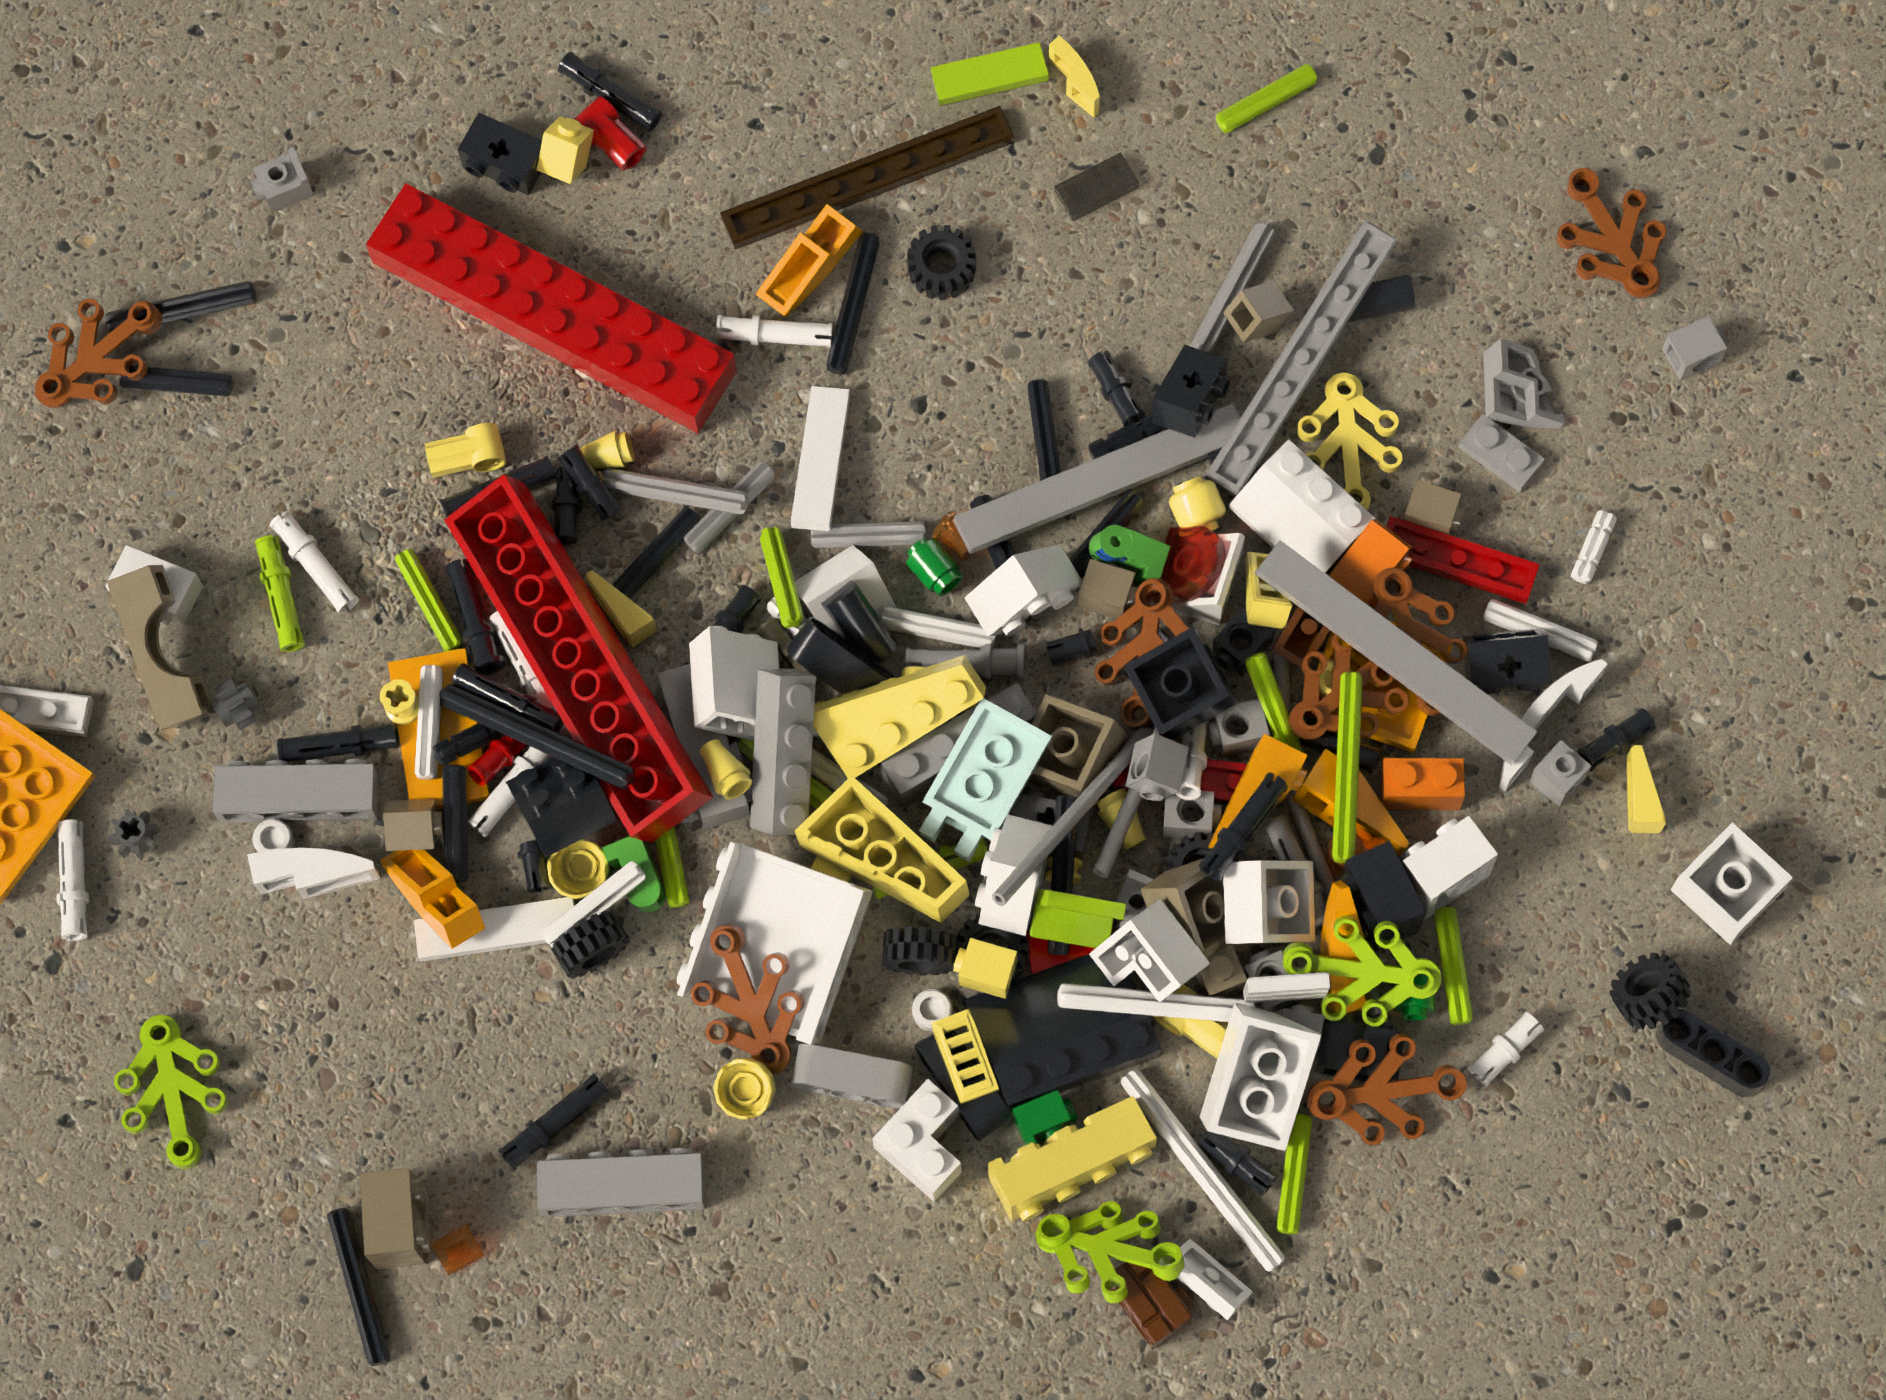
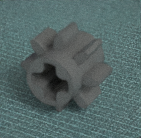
M230 679L215 688L219 697L213 700L211 704L225 727L235 722L239 730H242L256 721L251 712L260 708L245 682L236 687Z
M128 808L125 811V816L119 821L117 819L111 820L115 826L116 833L111 834L108 839L112 845L121 844L118 849L121 857L125 858L131 852L142 860L143 853L149 850V848H158L153 842V835L161 831L157 824H148L151 816L147 811L144 810L137 816L133 815ZM131 831L134 833H138L139 831H141V834L138 837L133 835L128 837V834Z

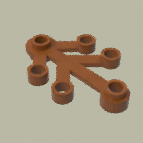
M1579 168L1573 171L1568 180L1567 192L1573 200L1584 204L1603 235L1579 229L1573 223H1565L1558 229L1556 236L1558 245L1564 249H1572L1579 245L1616 255L1622 264L1620 266L1602 262L1593 254H1584L1578 259L1576 265V273L1581 279L1591 280L1599 276L1621 282L1625 291L1633 297L1647 298L1652 296L1658 290L1661 282L1660 272L1653 264L1658 246L1664 241L1666 235L1665 225L1658 220H1651L1645 224L1642 231L1644 246L1638 260L1630 245L1638 216L1644 211L1647 202L1645 194L1636 189L1630 190L1625 194L1622 202L1624 213L1618 228L1596 194L1599 187L1597 174L1588 168ZM1577 185H1585L1589 191L1580 192L1575 187ZM1637 199L1641 205L1633 207L1628 203V200ZM1655 229L1660 233V236L1656 238L1651 237L1647 231ZM1571 232L1574 234L1575 239L1566 240L1562 233ZM1591 263L1595 269L1586 271L1582 268V264ZM1643 277L1646 279L1647 284H1637L1634 278Z
M94 299L83 300L77 310L79 317L83 320L77 359L67 368L68 347L73 343L75 337L73 330L64 323H56L48 331V339L53 344L49 371L43 373L35 385V395L39 402L49 408L64 406L71 398L97 400L104 405L111 404L116 399L118 392L116 386L107 379H99L93 385L75 382L86 373L127 376L131 380L142 379L147 373V364L139 356L128 355L124 359H110L106 357L137 332L145 335L156 332L162 324L160 310L148 301L135 303L128 312V319L96 344L98 326L104 316V309ZM95 306L96 311L94 315L86 317L87 309ZM147 310L146 318L138 321L139 313ZM62 330H66L65 338L57 341V334ZM134 362H139L138 370L134 373H129L130 365ZM57 382V390L53 393H48L51 384ZM105 386H109L108 394L105 397H100V390Z
M1386 568L1375 577L1373 593L1377 598L1374 607L1376 612L1387 618L1392 609L1397 624L1396 627L1420 645L1424 643L1441 652L1442 658L1449 664H1457L1467 656L1468 649L1463 640L1458 638L1451 639L1414 620L1408 606L1410 605L1427 613L1429 621L1434 626L1443 627L1454 618V608L1450 603L1446 601L1438 602L1413 589L1411 578L1405 571L1399 568ZM1387 582L1396 584L1398 588L1397 594L1392 595L1386 590ZM1436 608H1443L1446 611V620L1437 618L1435 614ZM1450 645H1456L1459 648L1460 656L1458 658L1450 655L1448 650ZM1376 664L1369 670V680L1376 687H1385L1394 680V677L1388 674L1386 681L1379 680L1376 676V670L1380 667ZM1418 695L1416 696L1417 706L1424 714L1435 716L1441 713L1434 707L1429 706Z
M1151 578L1144 581L1135 593V604L1114 622H1107L1102 626L1100 630L1101 640L1110 647H1119L1126 640V631L1143 619L1142 631L1138 636L1109 660H1103L1097 664L1095 677L1106 686L1115 685L1121 678V671L1124 669V665L1164 643L1158 635L1160 619L1175 636L1189 629L1172 608L1174 592L1171 586L1164 580ZM1155 593H1160V602L1156 605H1151V596ZM1117 628L1119 631L1118 637L1115 640L1109 641V631ZM1112 667V676L1109 679H1103L1104 669ZM1134 688L1133 696L1126 699L1121 705L1120 717L1126 725L1138 730L1140 727H1149L1152 724V720ZM1140 708H1144L1146 712L1145 717L1141 721H1136L1134 717L1135 712Z
M1335 633L1331 639L1334 649L1332 690L1321 701H1319L1320 675H1322L1327 667L1326 657L1320 652H1310L1305 656L1301 664L1302 671L1305 674L1303 701L1292 709L1289 716V724L1293 733L1304 740L1318 739L1325 731L1338 732L1339 715H1332L1330 713L1339 707L1340 676L1342 673L1349 672L1351 650L1354 647L1351 645L1347 647L1341 646ZM1309 659H1317L1321 664V669L1318 671L1311 670L1307 663ZM1371 660L1356 671L1362 675V687L1370 682L1368 673L1370 668L1375 665ZM1377 668L1376 676L1383 671L1382 668ZM1393 688L1387 693L1362 690L1361 707L1385 709L1390 714H1399L1407 707L1409 702L1406 692L1399 688ZM1391 695L1400 697L1402 706L1398 708L1393 707L1389 703V697ZM1365 712L1361 713V720L1366 719L1370 721L1372 731L1364 732L1360 729V738L1363 739L1372 737L1379 727L1376 716ZM1306 713L1313 714L1317 720L1316 725H1307L1303 720V715Z
M727 923L714 929L710 936V946L715 954L724 958L740 999L717 989L716 985L708 980H703L692 987L691 999L698 1006L710 1004L749 1022L755 1037L732 1028L731 1023L724 1018H717L708 1023L705 1030L706 1037L714 1044L726 1042L751 1054V1058L764 1063L773 1075L785 1070L791 1061V1049L786 1039L796 1014L804 1008V997L796 990H789L780 995L777 1001L780 1014L771 1031L765 1016L781 976L785 975L789 970V960L786 955L780 952L768 955L762 963L764 976L756 993L740 954V951L745 946V934L739 926ZM722 934L728 936L731 941L728 949L720 945L719 939ZM772 958H776L781 962L782 969L780 972H775L771 969L770 962ZM701 986L709 990L710 997L708 1000H703L699 996V988ZM787 996H791L796 1000L797 1007L795 1010L787 1008L785 1004ZM715 1024H719L724 1028L725 1035L723 1038L715 1035L713 1030ZM766 1048H770L775 1052L776 1058L774 1062H770L765 1058L764 1051Z
M1399 1033L1391 1038L1389 1053L1367 1081L1361 1086L1348 1087L1361 1068L1372 1064L1376 1057L1375 1049L1370 1042L1364 1039L1354 1041L1349 1048L1350 1057L1333 1079H1322L1311 1086L1307 1093V1105L1311 1113L1317 1118L1331 1120L1338 1117L1358 1132L1364 1143L1377 1145L1383 1140L1385 1135L1383 1126L1374 1118L1365 1119L1349 1105L1367 1103L1397 1125L1400 1132L1406 1138L1417 1139L1425 1130V1124L1421 1117L1414 1112L1404 1111L1390 1099L1436 1092L1440 1098L1452 1101L1464 1094L1467 1081L1464 1074L1453 1065L1440 1066L1434 1071L1433 1075L1389 1081L1405 1060L1412 1058L1416 1052V1045L1411 1037L1407 1034ZM1401 1041L1409 1042V1048L1404 1053L1396 1052V1046ZM1359 1048H1369V1054L1366 1058H1356V1052ZM1444 1075H1453V1082L1449 1086H1441L1440 1081ZM1324 1093H1333V1100L1329 1104L1324 1105L1320 1103V1097ZM1409 1120H1417L1418 1126L1414 1131H1405V1124ZM1369 1126L1378 1127V1132L1374 1137H1365V1130Z

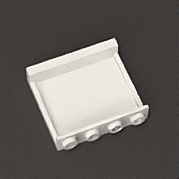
M730 842L728 848L724 847L718 857L716 869L720 872L715 886L711 885L705 895L703 908L707 910L702 924L698 923L692 932L690 946L693 947L689 962L685 961L679 970L677 984L680 985L677 995L691 997L692 987L703 980L713 982L717 989L740 999L724 958L715 954L710 946V936L714 929L727 923L735 924L745 934V946L740 951V954L756 993L764 976L762 963L768 955L775 952L783 953L787 956L790 963L788 972L781 976L765 1016L769 1027H774L780 1014L777 1006L780 995L789 990H796L804 997L805 1005L802 1011L796 1014L789 1034L796 1036V1040L809 1045L820 1044L873 891L740 842ZM722 934L719 939L720 945L728 949L731 941L728 936ZM772 958L770 962L771 969L775 972H780L782 969L781 962L776 958ZM703 986L699 988V996L703 1000H708L710 997L709 990ZM787 996L785 1000L787 1008L795 1010L797 1007L796 1000L791 996Z

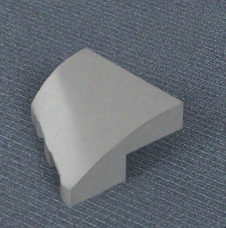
M1501 338L1483 352L1485 413L1487 419L1532 428L1557 429L1565 424L1563 414L1554 413L1546 396L1552 390L1547 379L1540 372V363L1532 348Z

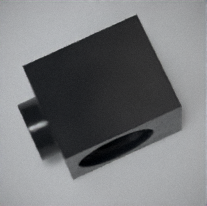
M1243 606L1213 640L1212 652L1215 654L1216 661L1225 670L1232 672L1234 669L1243 676L1247 671L1246 659L1254 654L1263 653L1272 644L1274 629L1272 627L1249 624L1247 622L1246 606ZM1235 638H1244L1250 642L1251 646L1245 650H1238L1230 642Z

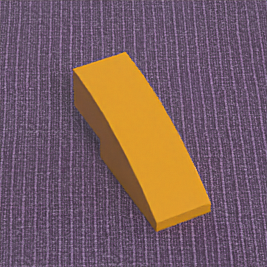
M826 204L806 233H799L756 292V295L787 317L834 269L863 230Z
M398 850L380 860L385 871L409 903L451 949L486 929L477 904L456 886L453 875L425 850Z
M1339 880L1333 882L1325 908L1321 931V956L1360 961L1349 945L1340 942L1334 934L1333 926L1336 919L1348 915L1357 921L1359 932L1364 937L1350 888ZM1344 923L1339 927L1338 931L1343 935H1349L1353 932L1354 927L1349 923ZM1329 974L1330 989L1326 995L1339 992L1357 978ZM1365 995L1346 1007V1013L1361 1009L1366 1002ZM1332 1001L1328 1003V1008L1335 1013L1341 1009V1004Z

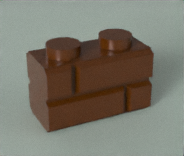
M1125 1262L1115 1269L1117 1275L1124 1278L1128 1290L1127 1297L1119 1302V1305L1152 1350L1193 1321L1194 1316L1190 1311L1195 1306L1183 1288L1180 1287L1174 1290L1169 1281L1157 1277L1151 1268ZM1112 1287L1109 1291H1116L1120 1287Z

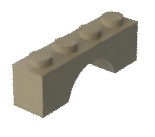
M148 565L106 581L110 590L107 593L108 602L112 610L119 615L123 627L120 631L121 638L125 647L132 652L136 663L134 675L138 684L144 687L149 700L147 711L152 722L158 725L159 730L173 729L215 713L203 677L185 674L175 669L166 660L159 645L160 623L166 611L176 602L163 565Z

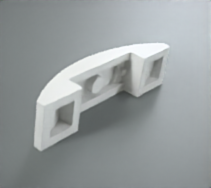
M1600 659L1567 673L1554 682L1535 700L1521 720L1534 730H1537L1565 696L1579 705L1602 678L1608 664ZM1526 746L1512 766L1505 760L1503 761L1499 787L1503 791H1507L1530 763L1534 751Z

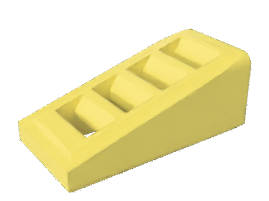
M1247 552V622L1251 625L1282 629L1287 624L1292 602L1255 574L1269 554Z
M593 570L586 574L589 591L629 646L635 647L657 631L655 620L650 614Z
M1633 745L1626 757L1628 830H1630V833H1661L1666 824V818L1642 745Z
M970 1009L931 1023L933 1034L960 1104L998 1091L996 1079ZM966 1027V1033L946 1040L944 1034ZM972 1042V1049L952 1056L951 1049ZM978 1058L980 1064L959 1072L957 1071L956 1065ZM984 1073L986 1080L965 1088L963 1087V1080Z

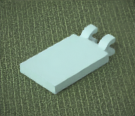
M984 698L981 699L922 801L923 804L931 807L932 810L919 830L920 835L935 843L944 824H949L964 833L954 849L955 855L970 862L982 837L991 841L994 829L1002 828L1007 814H1010L1051 742L1052 736Z

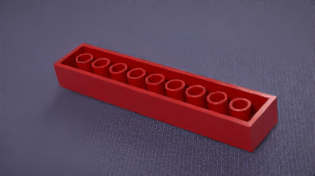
M405 183L366 243L372 263L698 434L737 373L735 356L730 351Z
M503 474L444 519L573 740L634 768L635 780L627 789H621L597 778L630 836L653 843L711 800L713 795L526 484Z

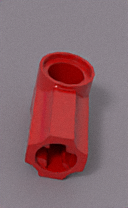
M601 96L573 118L581 125L594 130L591 146L597 145L622 171L635 167L647 151L646 145L621 122L622 120L614 107Z

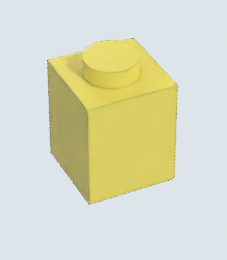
M559 116L544 131L537 171L571 184L586 169L594 130L581 125L577 120Z
M970 938L967 949H959L953 971L959 973V986L1006 999L1017 964V951Z

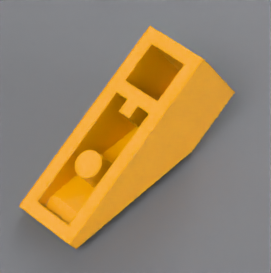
M1264 733L1251 755L1208 847L1213 848L1218 841L1217 834L1222 828H1228L1267 773L1275 774L1273 782L1279 776L1288 785V790L1283 793L1274 807L1285 799L1291 789L1298 792L1308 770L1302 768L1307 754Z
M1325 749L1311 768L1292 801L1334 827L1337 754H1333ZM1359 771L1356 842L1367 849H1372L1390 840L1399 858L1409 842Z

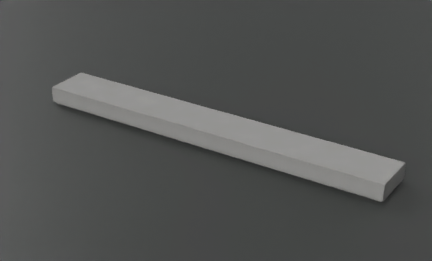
M1367 220L1363 222L1205 474L1204 479L1214 482L1217 487L1234 497L1245 487L1398 241L1397 238Z
M1232 403L1215 410L1208 425L1203 424L1195 438L1171 429L1165 430L955 515L953 521L969 553H975L1208 458V454L1222 449L1241 417Z
M1279 540L1256 570L1255 574L1511 766L1537 733L1536 730L1281 540Z

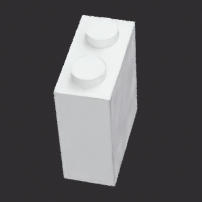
M709 626L689 643L694 728L754 741L758 669H779L777 642L762 639L756 634L745 635L728 631L722 626Z

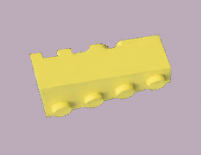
M962 655L916 670L914 673L899 678L894 677L882 681L880 684L859 691L857 689L825 702L823 700L814 703L813 727L847 778L851 775L856 778L983 699L986 686L967 657Z
M852 775L795 830L800 847L940 923L970 896L967 881Z
M1134 1096L1088 1116L1083 1121L1085 1127L1078 1130L1076 1125H1071L1054 1132L1047 1139L1048 1144L1040 1147L1039 1144L1034 1145L1032 1142L1017 1150L1018 1153L1010 1159L1011 1162L1004 1164L1000 1157L988 1163L989 1180L1011 1222L1020 1217L1023 1222L1029 1221L1044 1212L1043 1205L1055 1199L1059 1203L1065 1202L1081 1192L1079 1189L1081 1185L1091 1180H1094L1095 1184L1104 1182L1117 1173L1116 1167L1127 1161H1130L1131 1165L1138 1164L1153 1154L1151 1149L1156 1147L1157 1138Z

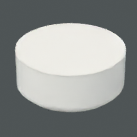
M269 819L263 821L253 833V845L257 852L294 847L295 839L293 832L281 820Z
M928 989L916 996L912 1005L914 1021L923 1030L933 1032L931 1023L953 1014L951 1000L944 992L937 989Z

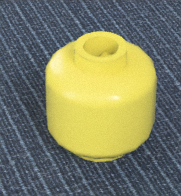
M1198 476L1173 488L1175 494L1170 497L1169 505L1182 531L1191 532L1195 530L1197 535H1204L1219 528L1217 520L1225 515L1226 508L1214 482L1210 480L1203 481L1201 476Z

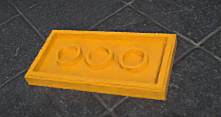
M463 648L388 662L390 681L403 679L409 682L419 699L422 666L437 665L441 667L443 671L442 689H444L447 685L453 684V675L461 664L469 665L467 651ZM403 697L401 702H407L406 697ZM394 702V706L398 707L399 703ZM441 706L439 742L444 739L451 741L450 736L477 722ZM418 717L412 723L406 725L397 724L409 800L436 799V810L443 809L442 768L447 765L465 766L467 804L485 801L490 796L488 783L485 786H480L467 773V767L483 755L482 747L463 757L456 755L457 760L447 765H440L438 762L436 779L421 780L415 775Z

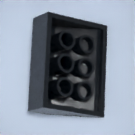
M1086 954L1011 982L1006 999L987 993H980L965 999L988 1057L1001 1098L1010 1112L1015 1107L1058 1090L1060 1094L1159 1057L1161 1047L1148 1015L1071 1009L1058 1006L1057 993L1060 985L1063 983L1137 990L1130 975L1113 986L1092 957Z

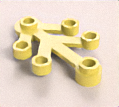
M1338 373L1333 375L1325 385L1324 394L1326 400L1312 415L1304 416L1300 419L1297 434L1305 442L1315 441L1320 435L1321 427L1338 411V427L1315 452H1308L1305 455L1311 460L1317 461L1320 468L1324 470V465L1341 447L1345 478L1344 490L1349 495H1360L1362 501L1359 504L1368 511L1371 497L1368 490L1361 485L1358 447L1375 459L1380 469L1387 473L1396 472L1400 468L1402 453L1396 447H1385L1355 423L1354 410L1373 423L1375 431L1383 437L1395 434L1399 419L1394 412L1389 410L1381 411L1363 397V385L1356 376L1350 373ZM1347 386L1351 389V393L1342 395L1338 392L1337 388ZM1382 419H1389L1393 422V426L1391 428H1384L1379 422ZM1306 424H1311L1316 428V431L1314 433H1306L1302 427ZM1386 455H1392L1397 459V462L1395 464H1387L1383 458Z

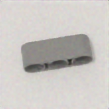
M799 1044L790 1085L806 1092L900 1109L907 1101L913 1067L895 1060L818 1045Z

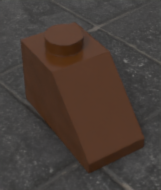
M1294 604L1287 624L1281 629L1271 650L1301 667L1305 656L1310 652L1318 651L1330 630ZM1312 659L1308 660V666L1311 663Z

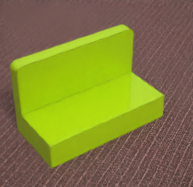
M1037 889L1030 935L1040 939L1097 948L1110 937L1113 918L1124 919L1126 904Z

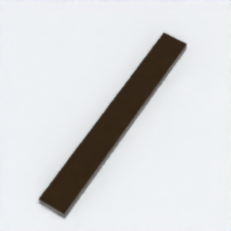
M997 106L720 212V216L734 250L816 219L826 204L838 211L1015 143V136L1001 106Z

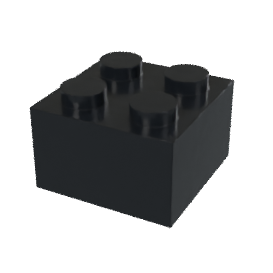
M1194 627L1187 629L1123 666L1159 735L1170 740H1174L1239 703L1203 634Z
M554 757L532 769H526L516 777L506 781L526 824L545 858L617 821L596 777Z
M1390 840L1347 859L1341 875V881L1350 888L1364 938L1367 942H1371L1375 952L1383 949L1376 943L1374 936L1375 927L1380 922H1393L1397 926L1402 940L1419 933L1426 911ZM1384 929L1380 932L1379 937L1382 940L1388 941L1394 937V932L1391 929Z

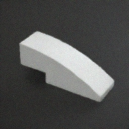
M285 848L247 854L253 883L261 895L296 886L301 897L306 899L381 879L379 871L372 860L339 851L317 848Z

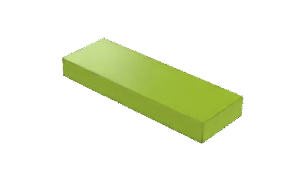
M1040 42L930 67L939 106L1049 81V74Z

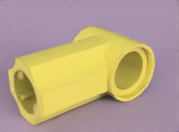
M495 423L477 424L468 428L463 435L425 443L427 460L433 478L473 469L476 472H490L500 469L506 464L499 426Z
M1182 985L1173 992L1198 995L1186 985ZM1153 1016L1161 1026L1177 1036H1186L1212 1056L1218 1058L1229 1022Z

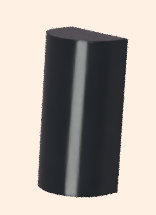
M1405 275L1372 282L1347 323L1415 309V296L1411 277Z
M849 581L821 603L843 637L880 664L885 661L898 648V643L855 581Z

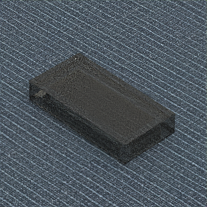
M1120 152L1055 185L1054 192L1071 220L1075 221L1138 189L1139 181Z

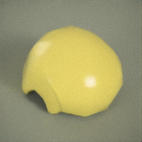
M584 838L552 854L547 864L550 883L561 895L572 899L585 898L607 880L610 871L603 849L596 842Z
M738 1058L727 1063L719 1070L714 1084L717 1104L727 1115L744 1120L755 1118L764 1113L770 1107L776 1092L773 1074L764 1063L753 1058Z

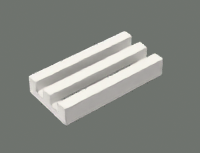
M1329 973L1248 978L1243 989L1244 1003L1324 998L1330 989Z

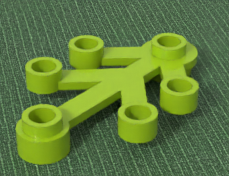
M1348 915L1336 919L1333 926L1334 934L1340 942L1349 945L1360 961L1315 955L1312 948L1303 942H1295L1288 945L1282 955L1283 967L1289 975L1326 972V974L1329 973L1330 975L1357 978L1339 992L1328 994L1323 998L1321 1002L1322 1013L1325 1018L1331 1021L1343 1018L1346 1013V1007L1381 982L1395 983L1397 985L1378 1000L1370 999L1362 1006L1364 1022L1369 1026H1380L1385 1022L1387 1013L1410 996L1424 999L1434 995L1438 991L1442 980L1438 966L1429 959L1415 958L1400 938L1397 926L1390 921L1380 922L1375 927V941L1380 947L1390 949L1401 967L1385 965L1359 932L1357 921ZM1344 923H1349L1354 927L1353 932L1349 935L1341 934L1338 929ZM1384 929H1391L1394 932V937L1388 941L1382 940L1379 937L1380 932ZM1296 957H1303L1307 960V964L1303 968H1295L1291 963ZM1418 974H1426L1429 977L1428 982L1424 985H1417L1413 980ZM1336 1001L1341 1004V1009L1338 1012L1331 1013L1326 1009L1327 1004ZM1372 1007H1378L1382 1010V1013L1377 1018H1370L1367 1016V1011Z
M155 1015L146 1020L142 1025L140 1041L143 1046L128 1069L120 1070L115 1075L114 1086L123 1095L130 1096L135 1094L141 1086L140 1078L155 1058L159 1072L137 1105L123 1113L121 1123L131 1134L142 1133L148 1126L149 1116L164 1096L172 1137L166 1148L167 1157L176 1167L189 1169L199 1162L202 1149L200 1144L188 1134L180 1091L200 1102L203 1108L210 1114L222 1113L228 1105V1099L220 1089L207 1088L176 1069L173 1053L192 1062L195 1069L204 1076L215 1074L220 1067V1060L212 1050H200L182 1039L180 1027L173 1018L167 1015ZM158 1028H165V1037L161 1040H154V1031ZM204 1057H213V1064L210 1068L202 1069L200 1067V1062ZM126 1076H132L134 1078L133 1085L127 1089L122 1088V1079ZM212 1095H220V1104L217 1107H209L208 1099ZM135 1114L141 1115V1123L136 1127H129V1118ZM182 1143L188 1144L189 1150L187 1154L177 1156V1146Z
M1114 1201L1105 1202L1098 1209L1072 1220H1068L1061 1214H1050L1039 1222L1035 1233L1037 1244L1041 1250L1047 1253H1056L1064 1270L1063 1278L1066 1288L1071 1293H1082L1090 1286L1088 1271L1084 1266L1078 1265L1072 1248L1087 1252L1102 1281L1101 1290L1103 1297L1109 1303H1119L1128 1294L1124 1278L1117 1275L1109 1258L1151 1268L1157 1277L1165 1281L1178 1278L1185 1266L1182 1251L1174 1243H1160L1152 1250L1120 1243L1137 1235L1143 1239H1152L1160 1233L1161 1226L1157 1214L1153 1211H1142L1134 1219L1123 1223L1124 1217L1121 1207ZM1115 1213L1112 1217H1105L1108 1214ZM1146 1223H1153L1148 1227H1142ZM1099 1225L1107 1229L1095 1235L1084 1233ZM1076 1277H1082L1079 1281H1072ZM1112 1287H1120L1116 1291H1109Z

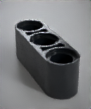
M812 617L806 621L786 648L787 653L796 662L840 694L857 689L859 691L880 684L882 681L894 677L897 678L889 670L867 656L827 625Z
M1678 1009L1681 1013L1675 1018L1670 1015L1667 1017L1668 1024L1663 1026L1661 1023L1656 1033L1657 1042L1664 1051L1732 1093L1741 1097H1751L1756 1095L1768 1081L1770 1066L1766 1059L1691 1012ZM1679 1024L1684 1027L1687 1032V1038L1683 1040L1673 1038L1668 1032V1025ZM1707 1045L1717 1047L1722 1053V1060L1715 1062L1709 1060L1703 1052V1047ZM1739 1068H1752L1758 1076V1082H1745L1739 1075Z
M954 1030L944 1035L947 1040L958 1034ZM933 1033L914 1044L917 1054L943 1093L958 1105L960 1118L977 1141L985 1138L1013 1119L997 1091L960 1104ZM961 1045L950 1051L953 1056L968 1049L965 1045ZM975 1059L956 1065L957 1071L975 1066L977 1062ZM984 1073L963 1080V1087L965 1088L986 1080Z

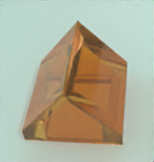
M468 1224L430 1244L448 1276L484 1256Z

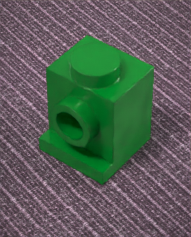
M1058 1090L1013 1108V1119L1025 1146L1032 1142L1035 1145L1040 1140L1044 1144H1048L1047 1139L1054 1132L1078 1121L1070 1099L1067 1098L1062 1101Z

